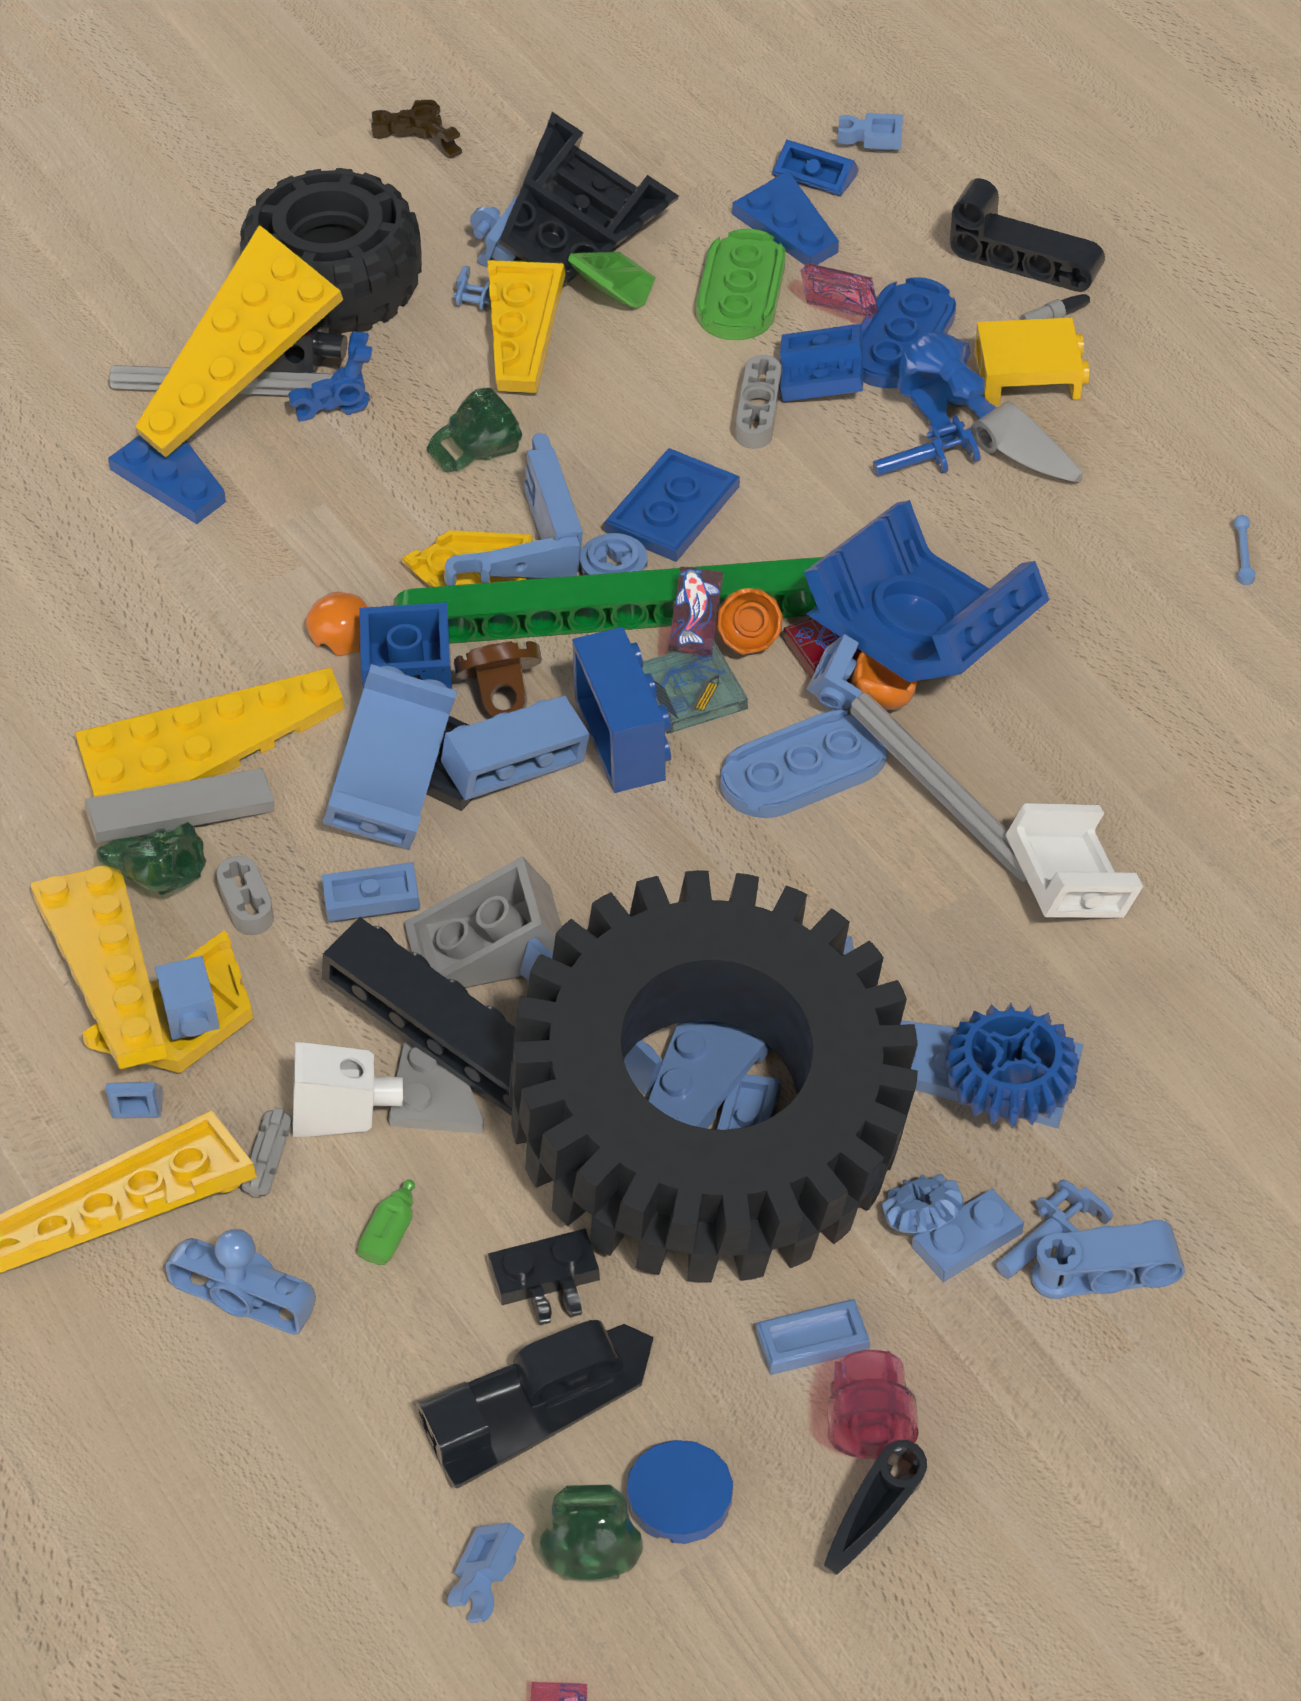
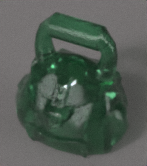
M478 388L461 402L456 413L449 417V423L440 428L430 438L427 452L444 472L459 471L469 465L474 459L488 461L493 457L516 452L522 439V432L519 428V422L501 397L492 388ZM451 437L457 447L463 451L461 457L455 460L441 444L443 440Z
M189 822L170 830H165L164 828L157 829L141 838L127 837L112 840L96 849V857L99 863L119 869L127 879L136 882L139 886L148 890L158 892L159 895L170 894L192 884L201 877V871L207 862L203 852L204 843Z
M611 1484L566 1485L555 1495L551 1505L552 1521L540 1535L539 1553L545 1565L553 1573L563 1576L565 1581L603 1582L613 1579L617 1580L620 1578V1575L631 1571L635 1567L643 1551V1539L641 1533L630 1521L627 1503L620 1491Z

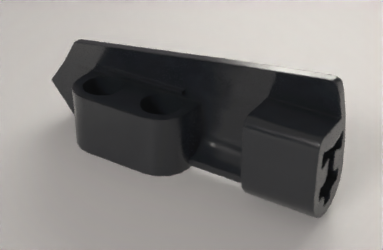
M600 1320L585 1321L525 1346L516 1354L513 1360L514 1364L468 1383L464 1381L417 1400L415 1403L424 1432L453 1487L460 1488L641 1387L654 1337L626 1324L606 1331Z

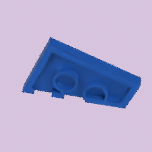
M789 171L784 172L732 202L733 216L752 229L761 230L774 236V242L778 243V245L781 243L786 253L809 269H812L839 251L838 238Z
M139 435L108 458L111 471L195 524L201 522L226 503L224 489L186 440L165 458Z

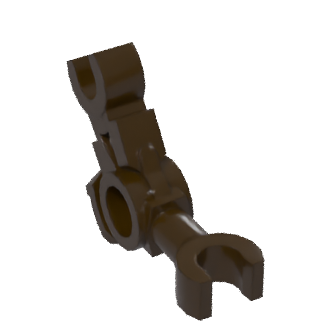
M415 100L411 109L400 110L398 113H390L386 110L372 112L373 123H371L373 138H386L391 134H396V137L411 136L412 134L418 138L433 137L438 141L442 153L450 159L462 153V149L454 141V139L460 137L459 131L453 126L447 129L442 126L439 114L441 109L434 100Z

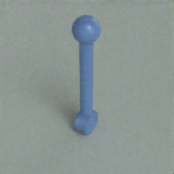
M1239 515L1234 520V527L1239 532L1242 567L1238 573V582L1243 585H1251L1255 580L1256 573L1250 568L1247 529L1250 526V520L1245 515Z

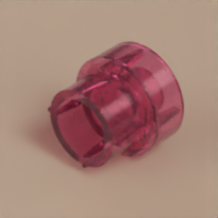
M861 1350L853 1352L840 1361L835 1362L834 1381L830 1384V1397L827 1401L828 1439L838 1451L856 1458L877 1459L882 1450L891 1442L897 1440L916 1442L919 1434L917 1400L912 1391L906 1387L903 1362L890 1351Z

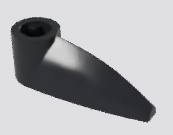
M909 1440L891 1442L882 1450L845 1513L827 1554L824 1567L830 1573L837 1575L847 1567L886 1527L908 1498L919 1489L927 1470V1458L924 1451L916 1443ZM903 1459L911 1464L909 1472L914 1476L910 1477L904 1474L898 1479L891 1474L893 1466L888 1463L891 1461L899 1464Z

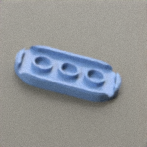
M849 710L826 711L743 744L730 752L721 770V792L725 800L734 809L743 814L758 818L782 816L872 779L883 769L886 763L887 748L853 715H849Z

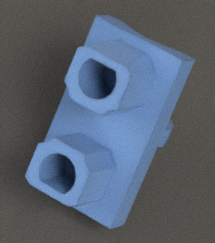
M518 196L515 197L501 217L499 216L500 211L496 207H479L471 215L470 223L474 229V236L478 239L486 238V248L477 260L481 265L487 267V260H493V258L497 261L517 260L518 256L500 245L499 241Z

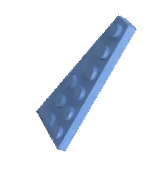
M847 936L844 955L854 950L852 936ZM709 1020L677 1023L648 1101L663 1113L678 1121L708 1129L717 1118L716 1110L739 1083L740 1088L742 1087L741 1080L745 1077V1074L756 1061L761 1063L772 1048L754 1034L730 1024Z

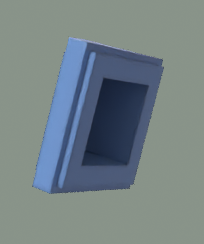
M106 1083V1093L112 1118L161 1117L163 1087L158 1083Z

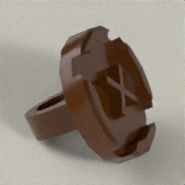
M509 641L474 648L466 653L467 660H464L463 656L460 655L454 659L456 677L469 680L478 679L483 705L492 717L503 712L510 713L526 708L527 691L523 671L541 663L542 657L539 644L527 641V649H519L518 643ZM502 687L513 688L517 694L515 704L507 710H500L493 703L495 692Z

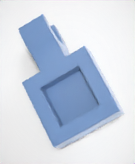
M510 1522L476 1527L454 1572L461 1579L451 1589L448 1596V1604L451 1607L466 1606L471 1597L473 1605L467 1617L470 1623L485 1622L489 1619L494 1608V1597L491 1591L492 1582L503 1581L516 1562L515 1554L523 1540L524 1534Z

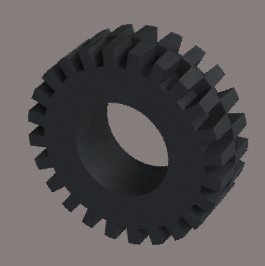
M685 871L679 901L670 904L659 876L637 881L630 914H628L613 893L610 892L592 902L587 930L573 919L566 922L555 935L552 959L542 954L538 956L530 971L527 997H520L516 1014L509 1099H513L511 1126L515 1143H527L525 1170L535 1188L554 1180L552 1211L567 1226L586 1211L592 1215L590 1244L599 1251L611 1256L625 1235L639 1240L636 1268L647 1273L660 1274L668 1250L688 1253V1281L712 1282L720 1256H734L740 1281L764 1277L772 1249H779L789 1268L801 1265L811 1259L820 1232L835 1244L851 1230L858 1207L860 1206L867 1211L871 1208L880 1193L887 1170H891L918 1077V1070L911 1069L918 1046L915 1024L900 1025L907 1001L906 995L898 980L878 985L884 957L870 940L844 955L850 921L831 908L811 930L803 926L807 894L793 887L785 886L773 911L755 906L759 877L754 875L736 873L729 901L712 900L709 871ZM693 1020L722 1022L744 1029L770 1046L789 1070L797 1096L779 1113L752 1126L728 1130L701 1128L678 1121L650 1103L632 1081L626 1069L624 1059L635 1044L663 1027Z

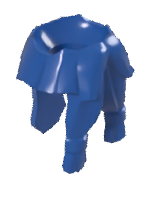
M933 331L911 343L902 351L897 388L900 389V394L910 398L912 406H917L930 421V424H934L936 428L952 423L946 414L948 403L967 406L973 413L977 414L979 419L997 408L982 396L985 387L984 378L971 370L966 364L971 353L970 342L955 338L944 332ZM955 432L940 437L942 442H948L956 439L957 435Z

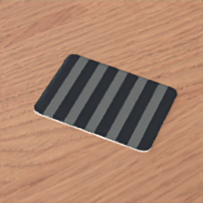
M655 682L658 704H664L667 711L678 719L666 690Z

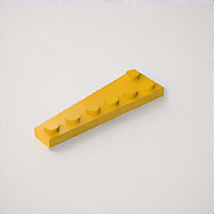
M120 863L97 866L89 870L62 876H52L44 880L31 882L34 901L49 931H52L62 957L66 959L77 986L79 985L93 1018L97 1020L98 1028L119 1069L168 1058Z
M211 1110L0 1214V1273L215 1193L231 1192L237 1189L240 1184L257 1177L253 1162Z

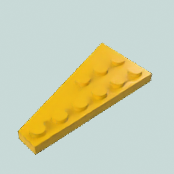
M259 225L135 425L138 434L165 458L169 456L343 301L341 291Z
M329 667L77 731L75 736L93 796L97 797L224 775L241 766L240 759L257 750L263 754L274 748L275 740L291 731L301 733L344 709V702L333 670Z

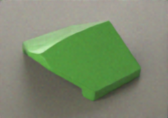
M621 252L571 253L568 259L570 264L586 282L611 299L633 308L645 305L656 279L655 276Z

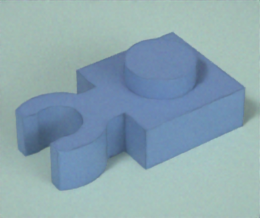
M866 113L865 120H859L851 115L839 116L838 143L850 145L857 141L864 142V148L882 151L889 149L901 150L903 115Z

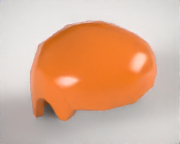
M744 588L728 595L718 608L716 627L722 641L728 647L745 655L764 651L774 643L782 630L783 615L775 598L761 589Z
M337 591L323 596L312 605L305 619L309 636L317 647H320L321 644H326L337 656L360 651V608L368 607L361 597L352 593Z
M863 651L860 653L851 674V684L860 689L862 693L870 694L885 710H896L907 705L911 701L918 681H906Z

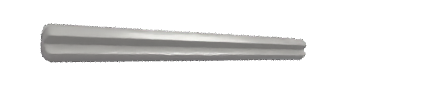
M114 365L109 373L110 386L118 390L157 391L171 367ZM263 371L238 394L289 396L288 393L297 388L312 389V383L326 378L331 379L333 374Z
M863 693L855 698L851 703V714L1021 882L1027 883L1028 881L1006 837L1008 830L870 694Z

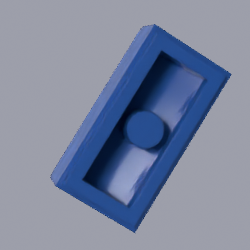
M786 139L772 174L779 176L789 171L797 183L842 196L857 176L859 169L855 160Z

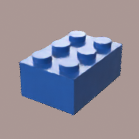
M624 627L572 639L575 701L614 793L665 781V762L671 760L670 746L665 736V731L671 730V722L666 706L664 704L658 705L656 701V686L651 673L644 674L642 670L643 660L638 644L636 642L630 643Z

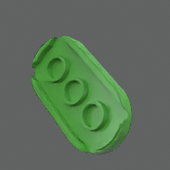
M737 229L728 232L727 238H723L720 241L719 237L712 242L708 250L697 298V320L706 332L726 340H746L761 335L773 324L785 270L786 256L785 248L781 243L778 245V243L774 242V236L757 229Z

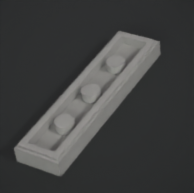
M263 768L86 798L85 809L95 841L99 843L274 812L275 801Z

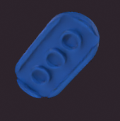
M914 277L907 278L906 283L897 286V281L891 283L880 292L876 299V305H874L873 309L869 310L861 324L864 383L879 388H897L899 379L898 369L902 351L911 343H914L924 335H928L929 332L948 333L955 320L956 301L955 298L953 299L949 295L950 290L943 284L927 278Z

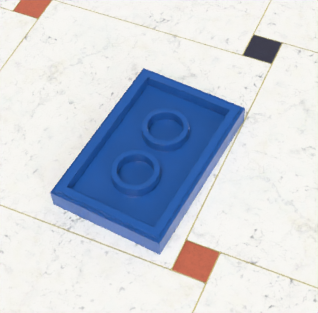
M668 448L605 520V533H619L631 536L640 541L646 550L677 562L740 487V476Z

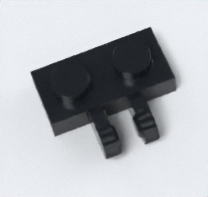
M586 1228L488 1253L489 1266L501 1304L506 1305L530 1298L539 1325L548 1324L552 1321L551 1306L545 1294L561 1290L566 1311L569 1312L570 1317L582 1315L580 1297L576 1286L600 1280L599 1266Z

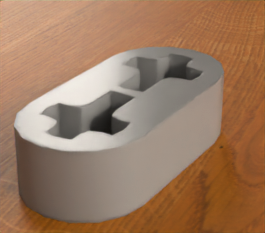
M233 856L223 860L218 865L216 875L220 895L237 931L246 935H257L267 931L274 921L271 897L257 865L253 860L244 856ZM240 876L242 880H245V886L238 887L233 877ZM252 903L257 914L250 915L245 910V905Z

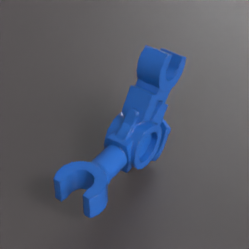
M352 331L348 343L349 357L346 366L333 373L331 379L326 378L312 383V389L297 388L288 393L291 406H298L295 409L299 422L312 419L317 411L321 409L330 411L339 407L346 415H351L368 405L370 395L368 392H365V382L361 371L363 364L368 363L372 355V347L366 346L369 338L368 333Z

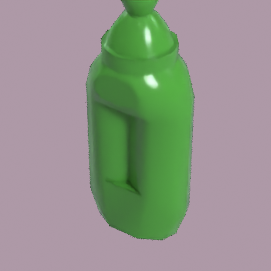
M410 1179L405 1180L402 1188L393 1191L389 1197L379 1203L358 1243L357 1254L359 1257L377 1265H385L393 1257L412 1220L413 1211L411 1207L414 1202L411 1191L415 1188L414 1181Z

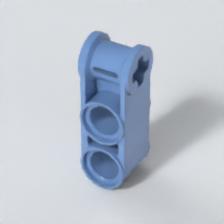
M1150 1220L1141 1224L1117 1227L1101 1226L1091 1230L1046 1235L1037 1246L1038 1263L1035 1264L1032 1271V1284L1036 1291L1050 1299H1062L1094 1293L1111 1294L1127 1289L1169 1286L1183 1277L1185 1268L1172 1225L1163 1220ZM1056 1246L1055 1256H1051L1052 1248ZM1060 1275H1064L1062 1284L1058 1286Z

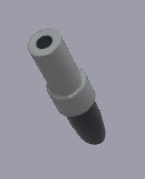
M1080 294L1063 300L1057 299L1046 303L1044 307L1020 315V320L1064 318L1066 315L1087 306L1090 303V297L1087 294Z

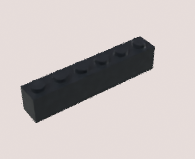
M359 917L323 953L322 980L423 1053L435 1059L445 1069L512 1116L513 1099H509V1083L515 1027L506 1021L499 1010L489 1005L485 1006L469 995L466 988L460 982L454 979H447L434 970L422 955L416 952L410 953L396 943L384 928L373 926Z

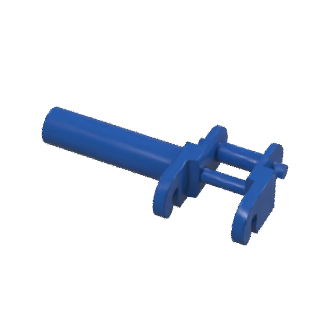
M954 416L952 417L951 424L936 428L934 424H929V432L926 435L928 439H932L931 443L873 461V468L879 477L934 458L937 465L941 464V473L948 472V463L943 453L944 449L961 444L962 448H966L969 454L973 453L972 459L974 463L981 460L980 451L970 428L964 430V422H960L959 418ZM952 432L956 433L957 439L945 443L942 442L940 436Z

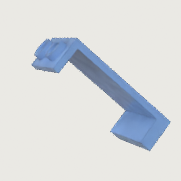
M371 664L322 824L410 850L418 830L421 810L448 717L458 691L449 689L446 685L436 680H420L404 675L401 670L395 667H379Z

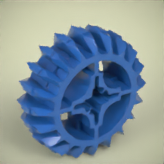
M1011 1002L1005 1011H999L991 1004L986 1011V1016L973 1011L969 1022L960 1021L956 1034L951 1035V1040L948 1042V1055L945 1057V1070L947 1071L946 1075H948L950 1091L957 1092L959 1105L971 1104L974 1117L984 1112L989 1113L992 1125L999 1117L1008 1118L1012 1128L1017 1123L1018 1118H1024L1031 1125L1037 1120L1038 1114L1050 1119L1052 1113L1055 1112V1107L1064 1108L1069 1094L1075 1089L1077 1080L1076 1073L1078 1072L1079 1059L1075 1053L1073 1038L1065 1037L1064 1024L1051 1025L1052 1020L1050 1019L1049 1012L1039 1017L1034 1016L1031 1005L1024 1012L1015 1011ZM1041 1059L1045 1062L1047 1067L1041 1064ZM975 1061L983 1065L982 1070L977 1066Z

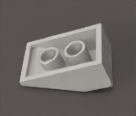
M523 856L404 922L411 951L422 955L429 962L430 966L447 979H454L460 982L464 987L522 976L520 969L528 941L536 937L550 952H553L555 935L562 927L550 885Z

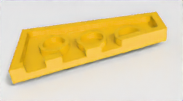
M487 260L492 308L491 320L494 336L495 375L498 391L537 393L565 280L564 264Z

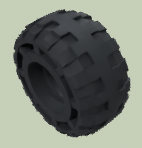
M320 168L308 170L305 174L296 177L291 175L278 181L277 186L273 189L268 188L256 198V205L249 208L246 219L243 221L240 230V255L260 225L341 291L343 301L326 315L329 318V333L342 335V333L352 331L363 332L372 329L373 325L380 321L383 323L398 314L399 306L403 307L408 303L418 285V274L422 273L421 238L415 212H410L408 202L393 185L389 183L384 185L381 178L366 172L359 174L353 172L352 169L345 168L321 171Z

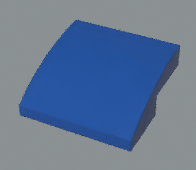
M861 324L782 334L780 358L783 369L780 389L783 402L863 391Z

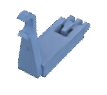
M538 433L532 438L533 448L527 450L529 466H526L525 474L527 480L524 482V491L540 540L489 552L452 556L445 563L444 580L448 586L456 585L457 573L466 572L479 573L483 583H489L490 576L536 578L577 576L583 531L557 455L547 435Z

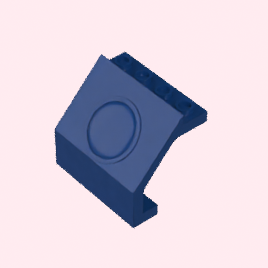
M910 500L895 503L804 571L809 589L817 604L807 615L841 637L845 634L859 643L858 649L908 682L962 674L1050 600L1036 561L1019 564L994 586L988 588L936 556L926 544Z

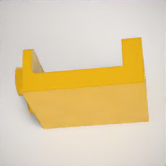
M1073 317L977 322L974 353L978 375L985 380L984 394L982 396L990 404L1000 405L1002 387L1069 384L1072 400H1080L1082 385L1089 383L1088 360L1081 359L1084 351L1082 333L1076 334Z

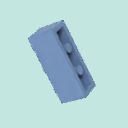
M564 695L548 701L541 700L532 706L510 713L503 712L491 719L469 726L461 725L445 733L441 763L464 800H468L584 762L590 733Z

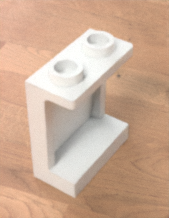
M1026 803L1022 805L1007 831L1006 837L1044 917L1124 918L1142 890L1143 885L1137 873L1114 871L1095 833V829L1104 815L1100 805Z

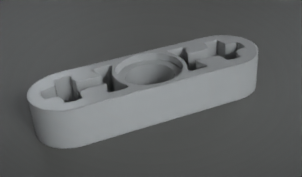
M758 355L752 357L745 366L736 417V440L746 448H762L772 440L781 387L782 368L781 363L772 356ZM760 374L766 375L765 382H758ZM755 398H762L769 402L763 405H755L749 401ZM752 421H759L757 429H751Z

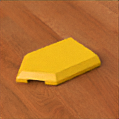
M448 530L436 537V543L420 552L416 549L402 557V562L430 587L448 586L445 583L444 574L445 563L450 557L489 552L533 542L532 534ZM477 572L457 573L456 585L483 583L481 582V575ZM490 576V582L528 580V577Z

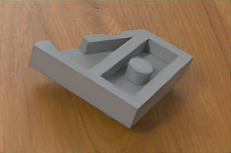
M404 1040L397 1077H403L402 1106H391L389 1115L390 1126L483 1134V1117L470 1086L437 1063L435 1059L423 1053L407 1040Z

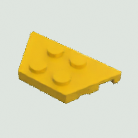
M225 930L183 959L203 957L215 1002L219 1029L204 1032L198 1036H187L172 1040L158 980L156 979L150 983L168 1058L145 1064L181 1073L254 1019L252 1006L243 984L240 968L232 950L231 940ZM97 1022L82 1033L84 1044L89 1049L111 1054Z

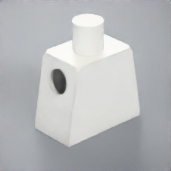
M295 1042L293 1137L367 1132L372 1128L373 1106H402L403 1077L374 1076V1054L371 1051Z

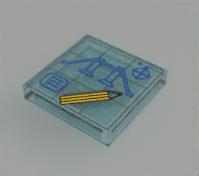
M714 640L643 661L642 670L644 674L651 673L654 681L666 690L678 716L677 719L668 712L671 730L665 731L666 734L748 709V697Z

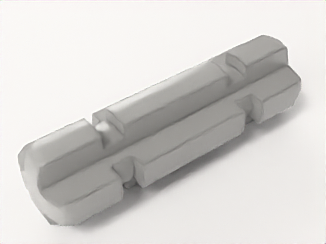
M275 1108L265 1112L260 1127L261 1131L258 1133L250 1157L257 1177L241 1184L242 1189L250 1193L251 1197L260 1198L261 1195H268L270 1193L275 1178L274 1174L277 1172L287 1141L285 1136L289 1135L293 1123L292 1116L285 1113L282 1108Z

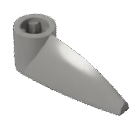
M1005 402L973 422V437L985 452L992 454L1000 450L1019 463L1041 473L1073 482L1081 481L1083 472L1015 404Z

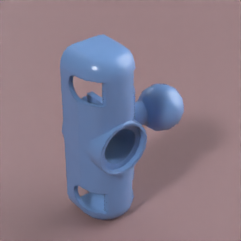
M243 1229L225 1231L218 1237L215 1246L199 1239H186L176 1247L167 1260L165 1266L168 1280L177 1289L214 1303L231 1315L249 1317L289 1334L297 1335L300 1333L315 1305L316 1294L312 1285L304 1280L274 1269L273 1265L264 1256L255 1252L256 1247L252 1236ZM195 1272L210 1279L203 1285H195L191 1281V1276ZM284 1307L291 1311L295 1319H282L279 1316L281 1308Z

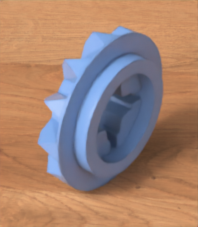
M609 533L597 536L588 541L581 550L580 563L583 575L643 571V568L647 567L646 549L640 541L625 534ZM607 555L615 562H621V565L614 566L612 562H607Z
M921 1174L918 1180L909 1181L904 1179L901 1188L889 1190L888 1199L882 1203L887 1223L895 1230L905 1233H923L938 1229L951 1222L963 1207V1196L956 1181L946 1180L942 1174H937L932 1178H926Z

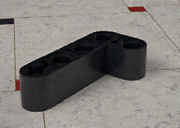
M981 178L973 179L967 184L953 206L951 217L950 247L958 257L1072 291H1085L1091 286L1105 261V253L1097 243L998 215L999 194L996 187L990 181Z

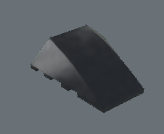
M552 112L499 244L526 262L563 263L566 273L564 286L579 275L568 261L571 253L611 251L678 200L679 195L649 175L644 178L638 187L581 150L579 147L584 132Z

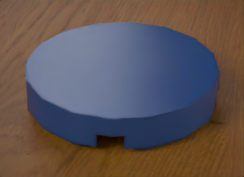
M673 1440L655 1445L638 1457L629 1472L627 1502L632 1517L645 1533L657 1539L659 1535L663 1538L672 1539V1543L681 1544L705 1539L719 1529L728 1516L733 1497L731 1474L727 1464L714 1450L694 1441Z

